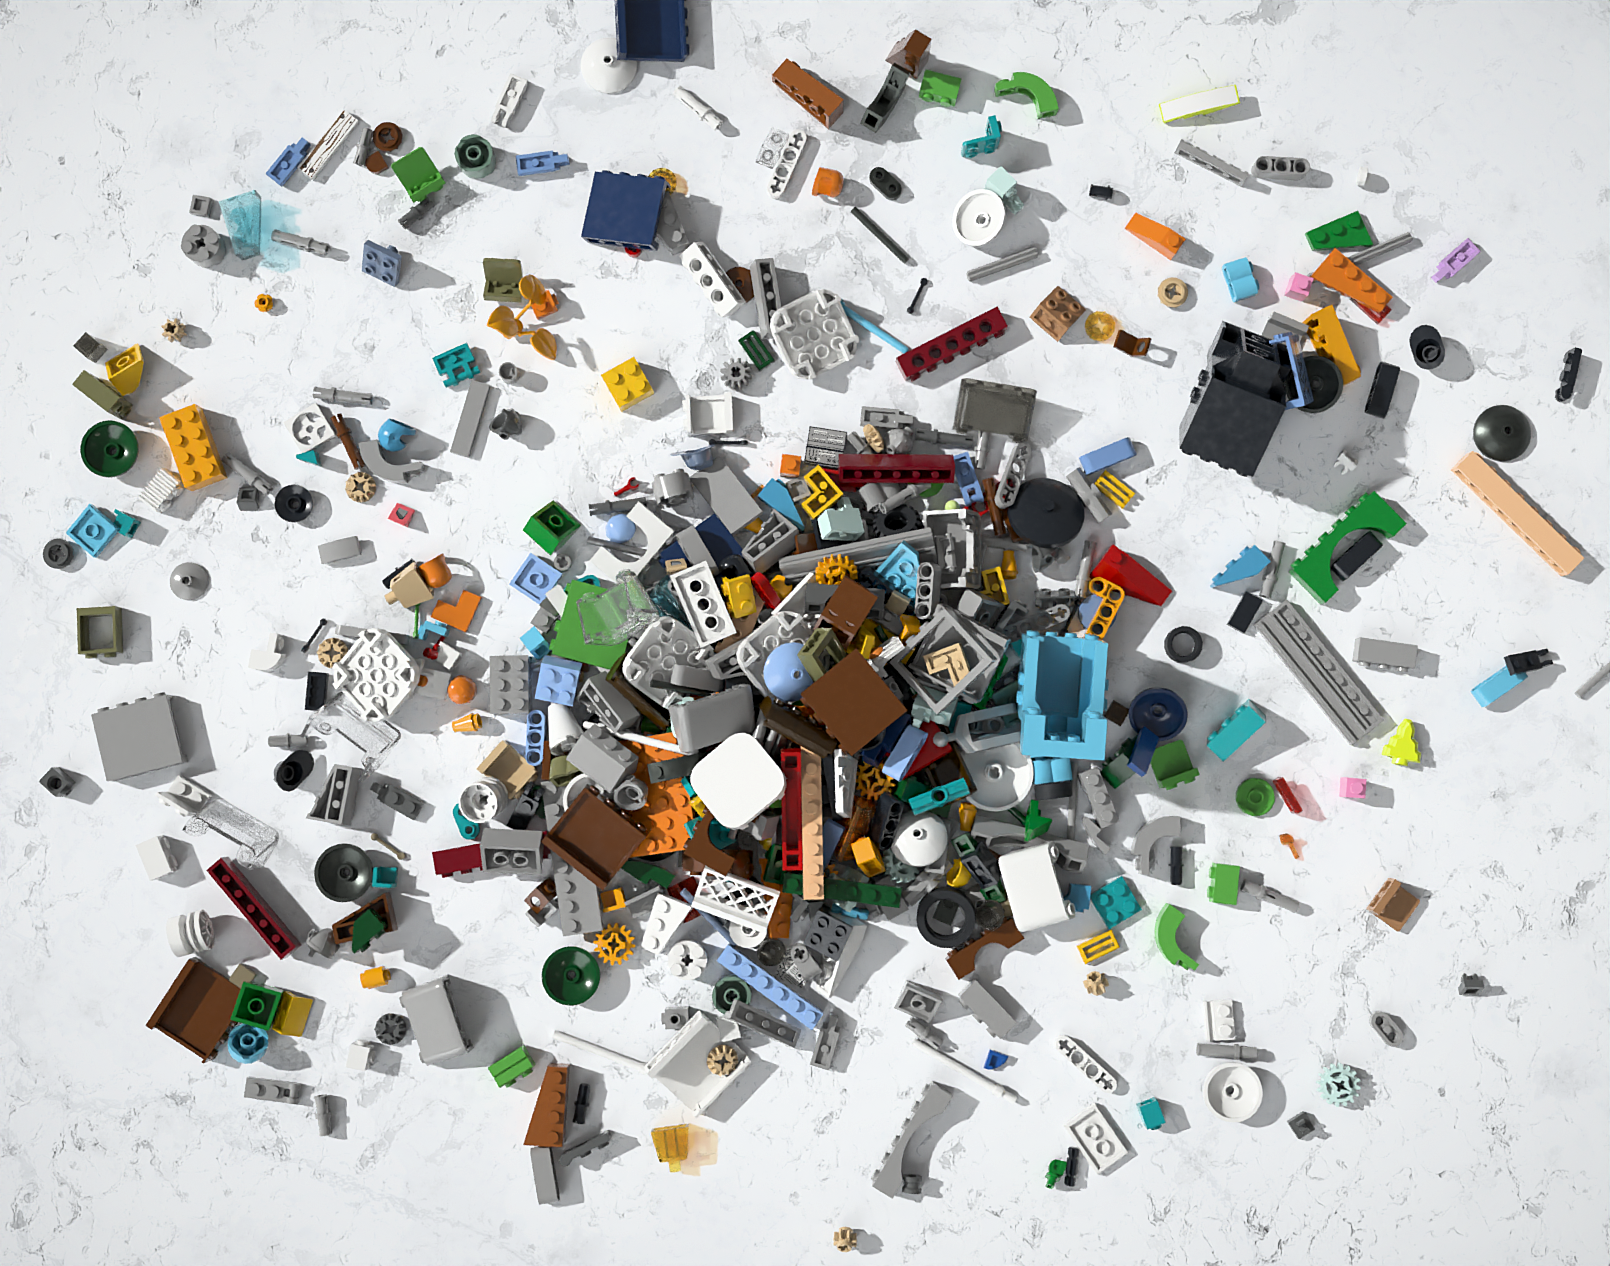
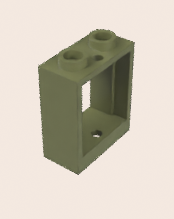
M83 370L72 384L106 412L121 420L131 412L132 403L86 370Z
M121 607L76 608L79 655H85L86 659L97 658V655L104 654V657H117V654L123 653ZM112 616L113 648L90 649L89 617Z
M816 628L797 654L813 682L826 673L818 658L825 648L834 661L832 667L847 656L832 628Z

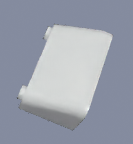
M1054 841L1015 850L999 858L1000 871L1014 920L1020 932L1037 929L1076 917L1074 904L1069 900L1063 899L1053 864L1057 861V857H1059V850L1055 846Z

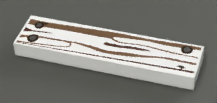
M343 109L298 165V170L314 180L360 122Z

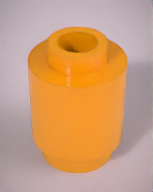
M384 966L368 969L360 974V981L364 989L388 985V980H391L390 971Z

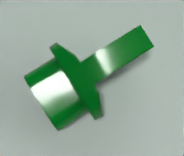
M1057 1159L1051 1161L1048 1166V1172L1045 1175L1047 1178L1045 1187L1049 1189L1054 1188L1055 1183L1063 1176L1067 1162Z

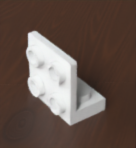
M181 775L176 777L167 792H157L155 795L160 798V803L168 807L170 805L176 808L175 812L184 817L186 815H200L212 797L210 793Z

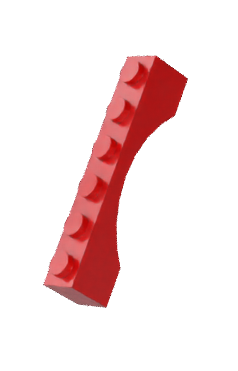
M781 748V770L787 778L785 795L782 797L783 870H803L801 748Z

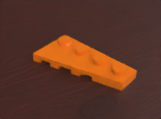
M1336 248L1331 251L1310 276L1314 278V281L1317 280L1323 283L1324 286L1330 289L1333 288L1342 295L1356 300L1361 305L1377 313L1381 312L1393 298Z
M759 858V865L762 868L761 882L766 887L780 891L767 926L768 937L789 938L793 896L791 893L782 892L783 885L763 880L768 860L766 858ZM768 894L763 895L766 901L772 900L774 898L773 896Z

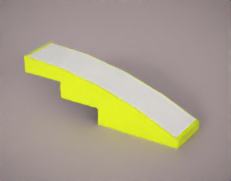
M1230 85L1159 104L1163 123L1165 124L1180 118L1187 119L1199 114L1213 113L1240 104L1236 85Z

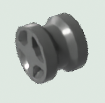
M904 1174L902 1192L921 1194L920 1182H922V1176Z

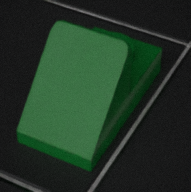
M1036 800L1030 801L1026 811L1024 841L1026 842L1046 833L1052 823V819L1041 817V810L1038 809L1039 801Z

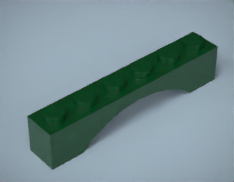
M785 872L782 892L803 895V873ZM823 877L824 898L894 908L901 907L903 891L901 886Z

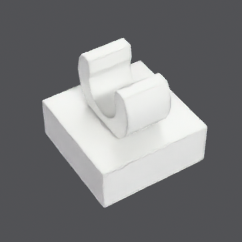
M1343 449L1339 453L1334 467L1336 468L1339 464H1343L1345 468L1341 473L1345 474L1348 469L1352 471L1357 466L1358 460Z

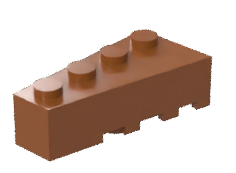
M786 58L772 74V82L827 129L843 114L844 99L817 81L809 73L802 70L796 62H791Z
M550 1063L547 1066L523 1145L563 1147L565 1144L570 1064Z

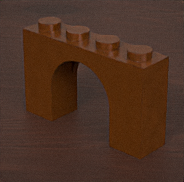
M705 806L702 812L705 814L702 821L698 820L693 828L695 833L692 839L688 838L683 846L686 849L684 854L726 877L737 858L720 850L712 843L709 828L715 817ZM760 813L756 818H754L751 822H753V823L756 824V822L758 821V819H759L761 813Z

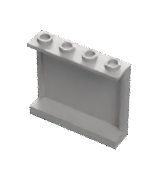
M940 603L937 605L935 611H937L941 607L942 609L950 606L944 603ZM950 607L997 658L961 694L964 701L970 704L981 702L1011 638ZM944 618L924 638L913 662L908 667L913 669L912 672L914 674L930 678L929 682L932 684L945 686L946 691L949 692L954 688L948 668L929 674L923 656L961 643L970 670L982 661L983 658L953 625Z
M165 692L157 693L151 699L146 697L135 699V703L128 704V702L116 704V708L109 709V707L97 709L98 713L91 714L107 782H115L188 762L187 755L182 753L170 703L173 695H166Z

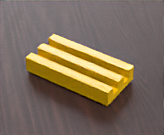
M1107 470L1094 483L1100 492L1121 509L1125 507L1135 494ZM1104 477L1108 478L1111 482H1113L1116 486H1118L1121 490L1128 494V497L1124 495L1121 491H1119L1116 487H1114L1111 483H1109L1106 479H1104ZM1102 482L1124 500L1123 503L1099 483Z
M1111 929L1076 946L1084 964L1120 948ZM1110 935V939L1083 951L1082 948ZM1109 943H1114L1113 946L1101 952H1098L1088 958L1086 957L1087 954Z

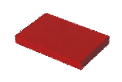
M930 720L929 723L923 722L920 728H918L928 733V736L902 780L952 751L949 743L944 747H938L934 744V735L937 732H941L934 721Z

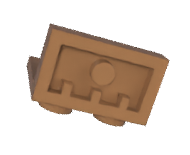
M1057 286L1037 306L1029 318L1058 342L1086 309L1061 287Z
M1388 878L1366 909L1392 929L1399 932L1419 905L1420 900L1400 886L1402 883L1396 879Z

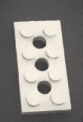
M707 561L670 576L700 648L737 633ZM695 580L701 583V590L698 592H693L690 589L691 582ZM700 599L708 600L709 607L706 610L699 609L698 601ZM710 616L717 620L714 628H709L705 624L706 619Z

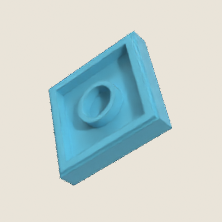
M89 504L67 530L66 534L93 558H97L120 528L93 504Z

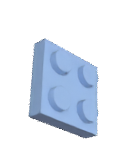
M530 553L509 585L540 604L547 597L545 595L546 592L556 586L563 574Z

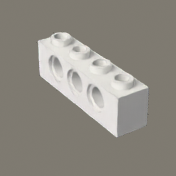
M703 241L694 242L679 256L683 266L690 271L694 282L702 288L704 296L711 301L718 315L721 317L731 316L746 303ZM699 262L702 263V268H701V269H700V267H699ZM710 277L713 279L712 284L710 283ZM721 292H722L723 295H724L723 300H722V298H721V296H720Z

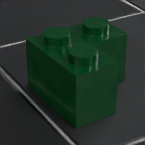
M1138 735L1132 739L1127 738L1121 744L1122 747L1113 754L1114 757L1111 758L1109 756L1101 764L1103 766L1100 770L1101 776L1114 789L1136 773L1127 764Z

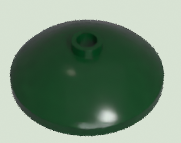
M107 420L99 422L87 430L81 441L80 453L83 463L92 473L101 477L113 478L125 474L133 467L138 457L139 444L136 435L128 426L117 421ZM116 448V454H112V450Z
M576 946L563 947L553 952L545 961L541 976L542 984L548 996L557 1003L567 1006L579 1005L590 999L596 992L600 983V968L594 956L587 950ZM570 971H574L576 973L575 978L570 977Z

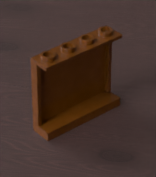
M857 648L806 690L801 692L802 698L800 700L807 708L811 707L815 711L813 714L815 719L820 724L824 722L828 727L826 732L832 739L835 737L841 743L838 746L845 755L847 753L851 756L907 711Z
M587 784L541 842L603 891L649 832L646 831L645 825L632 820V816L627 811H621L617 808L616 803L612 799L603 797L597 787Z
M196 957L189 958L145 1026L151 1030L158 1029L203 1059V1064L210 1060L213 1061L219 1053L217 1050L219 1046L224 1044L229 1038L230 1034L228 1032L239 1023L230 1019L241 989L230 982L227 977Z

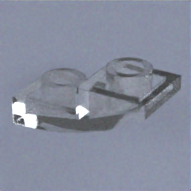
M772 127L760 148L756 163L773 169L781 156V150L789 139V133Z

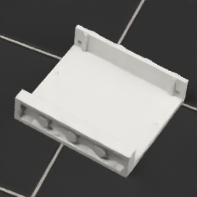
M699 1010L644 1068L646 1074L651 1079L655 1077L692 1110L694 1117L697 1119L699 1115H703L708 1110L709 1105L713 1101L721 1097L722 1092L727 1086L729 1087L735 1082L736 1077L741 1072L748 1069L751 1060L748 1054L732 1040L722 1042L719 1028ZM728 1045L737 1053L738 1063L735 1070L731 1071L729 1075L719 1076L713 1074L708 1068V1054L716 1046ZM725 1055L722 1057V1060H718V1062H720L721 1067L724 1064V1062H728L725 1059Z

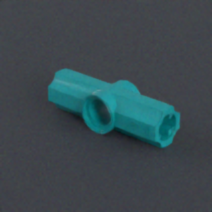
M961 778L941 787H935L931 791L908 800L916 816L969 795L970 792L964 778ZM941 792L945 798L942 801H936L933 797L934 794Z

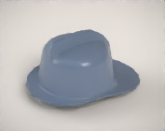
M709 445L696 450L675 452L670 455H681L687 467L693 470H702L713 465L711 448L715 445Z

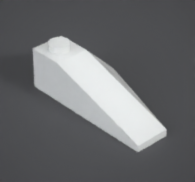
M829 910L828 914L853 926V930L838 961L821 953V963L819 966L822 972L817 975L816 990L828 998H832L862 943L867 925L856 918L844 916L840 913L836 914Z

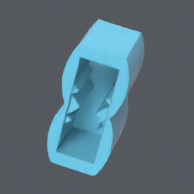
M1246 257L1222 266L1223 275L1233 303L1253 297L1258 293L1259 283L1257 279H1254L1252 275L1253 265Z
M1045 756L1034 757V761H1032L1033 785L1073 780L1070 758L1053 757V759H1046Z

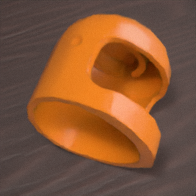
M819 167L812 188V196L819 194L828 195L831 198L839 196L844 184L842 173L837 170Z
M443 553L418 567L424 581L431 588H440L446 585L452 578L451 570L445 562Z
M459 675L450 681L447 693L449 698L456 704H466L474 700L477 695V687L472 679Z

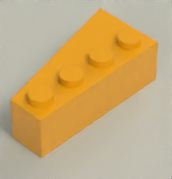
M1332 304L1312 313L1302 322L1309 326L1306 333L1318 356L1330 359L1340 369L1343 376V386L1361 377V369L1354 359Z

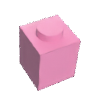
M1295 272L1289 279L1284 296L1302 302L1308 296L1314 278Z
M1341 777L1339 797L1365 799L1367 779Z

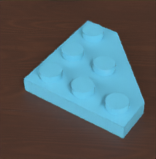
M903 540L876 571L915 602L917 571L920 566L919 552ZM884 585L877 586V589L885 590V592H887V589ZM909 612V615H915V612Z

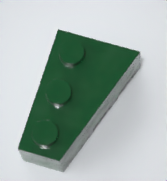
M911 775L900 782L892 779L896 786H891L890 788L893 791L892 794L902 801L903 804L910 805L908 799L931 791L933 786L926 781L920 783L917 781V777ZM935 793L933 797L936 801H939ZM952 804L936 807L928 811L936 814L938 817L948 818Z

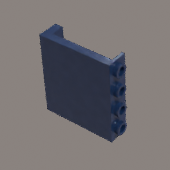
M614 0L617 60L684 62L690 50L689 44H686V37H688L689 33L688 25H685V19L688 16L687 7H684V1L686 0Z
M602 170V172L595 171L581 237L587 243L657 251L659 244L655 241L662 204L666 188L671 189V185L661 176L651 178L643 174L632 176L626 172L614 174L608 170Z
M715 513L695 527L718 569L720 562L725 557L732 554L742 556V547ZM678 541L659 554V563L665 570V561L681 558L685 559L687 568L692 567ZM718 574L713 578L721 594V597L725 602L726 597L723 595L721 590V585L723 584L722 578H724L725 576L723 574ZM699 581L691 582L690 587L693 588ZM700 599L701 603L707 609L709 607L707 603L704 604V601Z

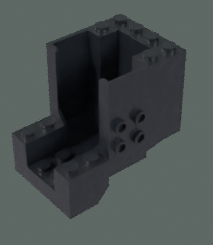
M1222 320L1207 353L1206 369L1200 371L1198 386H1194L1191 391L1190 404L1179 426V449H1182L1181 451L1187 455L1194 454L1200 456V459L1210 463L1212 461L1218 463V466L1223 469L1229 470L1230 468L1236 470V473L1241 476L1253 477L1287 407L1284 382L1291 369L1287 345L1282 343L1271 345L1269 341L1272 339Z

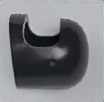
M739 554L729 555L719 564L720 574H723L728 579L746 574L752 576L753 574L743 557Z

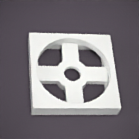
M317 403L283 422L301 453L312 451L336 436ZM315 413L321 418L313 423L310 422L307 415ZM300 419L303 429L295 434L293 427L295 422ZM308 426H313L314 430L312 433L307 432ZM325 426V434L323 438L320 439L319 435L317 434L318 429ZM305 437H311L314 444L305 445L300 440Z

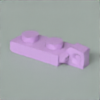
M1467 238L1438 263L1439 265L1436 268L1439 271L1431 277L1432 280L1437 283L1444 276L1446 279H1449L1481 251Z

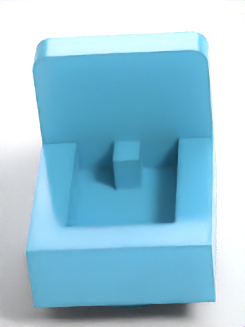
M425 621L418 630L419 639L426 641L430 631L448 637L450 630L446 629V624L435 621V624Z

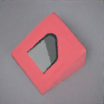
M397 503L388 519L408 528L415 510Z

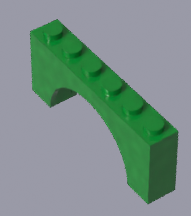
M1375 491L1369 494L1365 492L1358 499L1359 503L1355 507L1352 505L1344 512L1346 516L1342 520L1339 518L1331 525L1333 529L1329 533L1325 531L1318 538L1319 542L1315 546L1312 544L1304 551L1306 555L1302 559L1297 558L1290 565L1292 569L1289 573L1320 605L1326 603L1339 590L1331 577L1330 559L1335 546L1345 535L1356 530H1372L1389 539L1394 537L1407 524Z

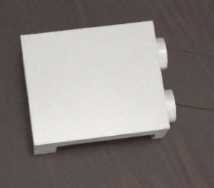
M731 392L716 396L690 397V395H686V400L682 401L683 412L687 413V419H683L684 431L687 430L688 436L734 434Z

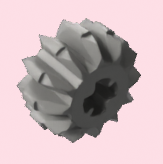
M730 358L731 364L723 363L725 368L720 369V372L724 375L720 378L722 381H725L724 385L726 387L731 384V389L734 390L735 386L738 385L739 390H742V383L748 386L749 382L746 379H752V375L748 374L752 369L747 367V361L741 364V358H738L737 362L734 363V359ZM733 371H736V373L739 371L740 376L737 377L735 375L733 377Z

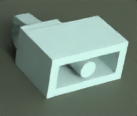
M1000 166L987 179L984 189L997 194L1003 201L1004 206L1015 215L1024 207V204L1017 196L1018 190L1015 188L1017 181Z
M841 497L837 502V510L827 509L818 518L821 537L825 540L856 541L864 533L859 508L852 507L849 497Z
M923 686L937 702L946 695V693ZM918 694L911 712V717H914L912 726L920 728L923 721L929 723L931 720L949 727L959 698L952 702L942 713L936 714Z

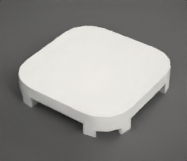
M821 289L813 291L779 308L771 318L770 329L788 370L799 379L816 378V376L843 362L851 360L857 350L858 335H855L840 303L841 298L830 290Z
M780 611L772 615L745 638L738 647L736 655L740 668L764 698L770 696L775 699L776 697L767 688L764 680V666L771 652L785 643L797 642L805 645L813 633L803 621V617L798 613ZM825 648L818 658L826 672H828L830 654ZM799 671L794 673V677L799 676ZM785 701V705H790L796 701Z
M662 616L655 619L648 626L623 662V674L630 684L662 707L668 709V706L682 701L684 697H689L690 694L650 687L651 680L670 683L674 664L709 669L705 660L714 656V649L710 644L700 648L694 632L678 620L669 616Z
M372 628L361 631L358 634L360 638L342 660L335 662L332 667L334 669L335 683L332 684L336 690L341 689L362 713L361 718L365 721L380 722L388 720L393 716L419 683L420 671L416 661L385 629Z
M737 733L727 738L693 768L690 776L694 791L714 817L727 829L733 830L745 829L749 826L748 823L777 799L781 800L785 795L787 779L760 743L746 733Z

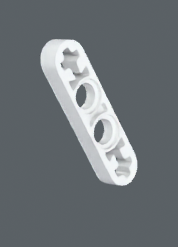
M797 129L790 134L768 183L767 192L772 199H779L783 196L803 152L807 137L802 130ZM800 135L802 141H799L797 148H795V138ZM792 151L796 154V158L788 160L785 157L786 153ZM781 168L788 170L789 173L786 177L778 175V171ZM777 180H778V181L780 182V184H779V190H780V192H779V191H776V193H773V189H772V188H775V187H776V185H777Z
M1059 1035L1056 1037L1054 1046L1060 1054L1103 1092L1112 1093L1115 1091L1117 1082L1113 1076L1068 1036ZM1060 1040H1068L1066 1044L1072 1049L1070 1053L1064 1047L1059 1048ZM1076 1052L1083 1054V1060L1079 1063L1073 1061V1055ZM1091 1065H1095L1098 1068V1073L1095 1076H1090L1087 1072ZM1102 1075V1077L1107 1081L1111 1079L1110 1084L1112 1086L1110 1088H1103L1105 1084L1100 1079L1098 1080V1082H1096L1095 1080L1100 1078Z

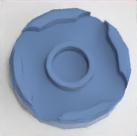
M1096 595L1088 596L1079 606L1078 617L1086 629L1102 601V598ZM1103 607L1101 610L1102 616L1108 618L1111 615V609ZM1117 613L1114 616L1109 628L1114 624ZM1094 624L1092 631L1102 632V626Z

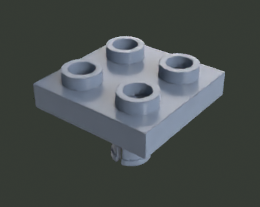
M367 240L363 248L362 272L396 287L399 283L402 256L398 254V250L392 245L385 248Z

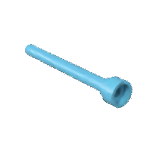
M841 298L840 303L848 317L903 354L909 351L907 346L845 306L846 303Z

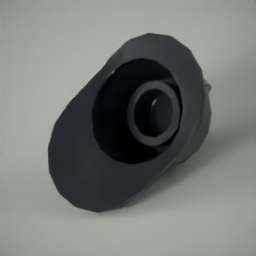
M1421 325L1415 328L1410 335L1409 342L1416 364L1426 370L1438 367L1445 357L1444 345L1438 330L1430 325Z
M297 750L275 766L273 780L278 784L279 788L283 791H293L310 775L314 767L312 754L306 750Z

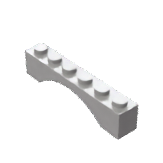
M978 815L975 816L970 835L977 842L983 841L988 849L999 846L1027 848L1054 841L1055 846L1059 850V857H1057L1056 863L1064 870L1082 874L1087 863L1089 844L1047 833L1026 842L1024 841V827Z
M933 1081L929 1085L926 1083L923 1087L920 1101L916 1100L911 1108L913 1113L909 1119L905 1118L901 1125L903 1130L899 1136L895 1135L891 1142L893 1147L889 1153L885 1152L881 1159L883 1164L879 1170L875 1169L871 1176V1180H873L872 1187L892 1199L903 1182L901 1174L902 1158L910 1137L924 1122L936 1115L942 1114L953 1097L951 1092Z

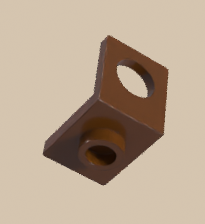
M1118 330L1113 347L1131 357H1142L1147 355L1152 338H1137L1123 330ZM1145 342L1144 349L1139 352L1140 346Z
M548 877L525 898L524 901L536 914L557 896L555 882L551 877ZM532 897H537L540 900V906L533 904Z

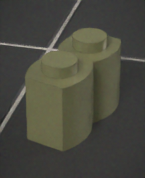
M564 755L551 760L549 780L556 787L567 786L571 780L583 773L566 760L567 756Z

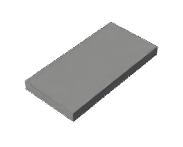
M720 456L713 460L712 466L699 470L689 477L690 481L732 536L764 514Z

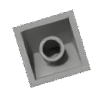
M905 980L894 1008L930 1024L943 1001V997Z

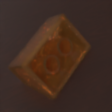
M854 795L852 818L843 817V821L838 822V824L846 828L834 852L838 861L843 862L855 859L851 844L868 833V824L870 819L873 818L876 809L871 799Z

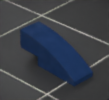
M906 714L886 727L885 737L877 747L870 750H862L860 754L863 761L878 768L887 753L891 754L907 726L912 725L911 715Z

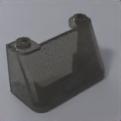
M961 379L952 430H956L958 434H967V432L972 430L1009 436L1014 443L1027 442L1037 391L1030 388L982 380Z

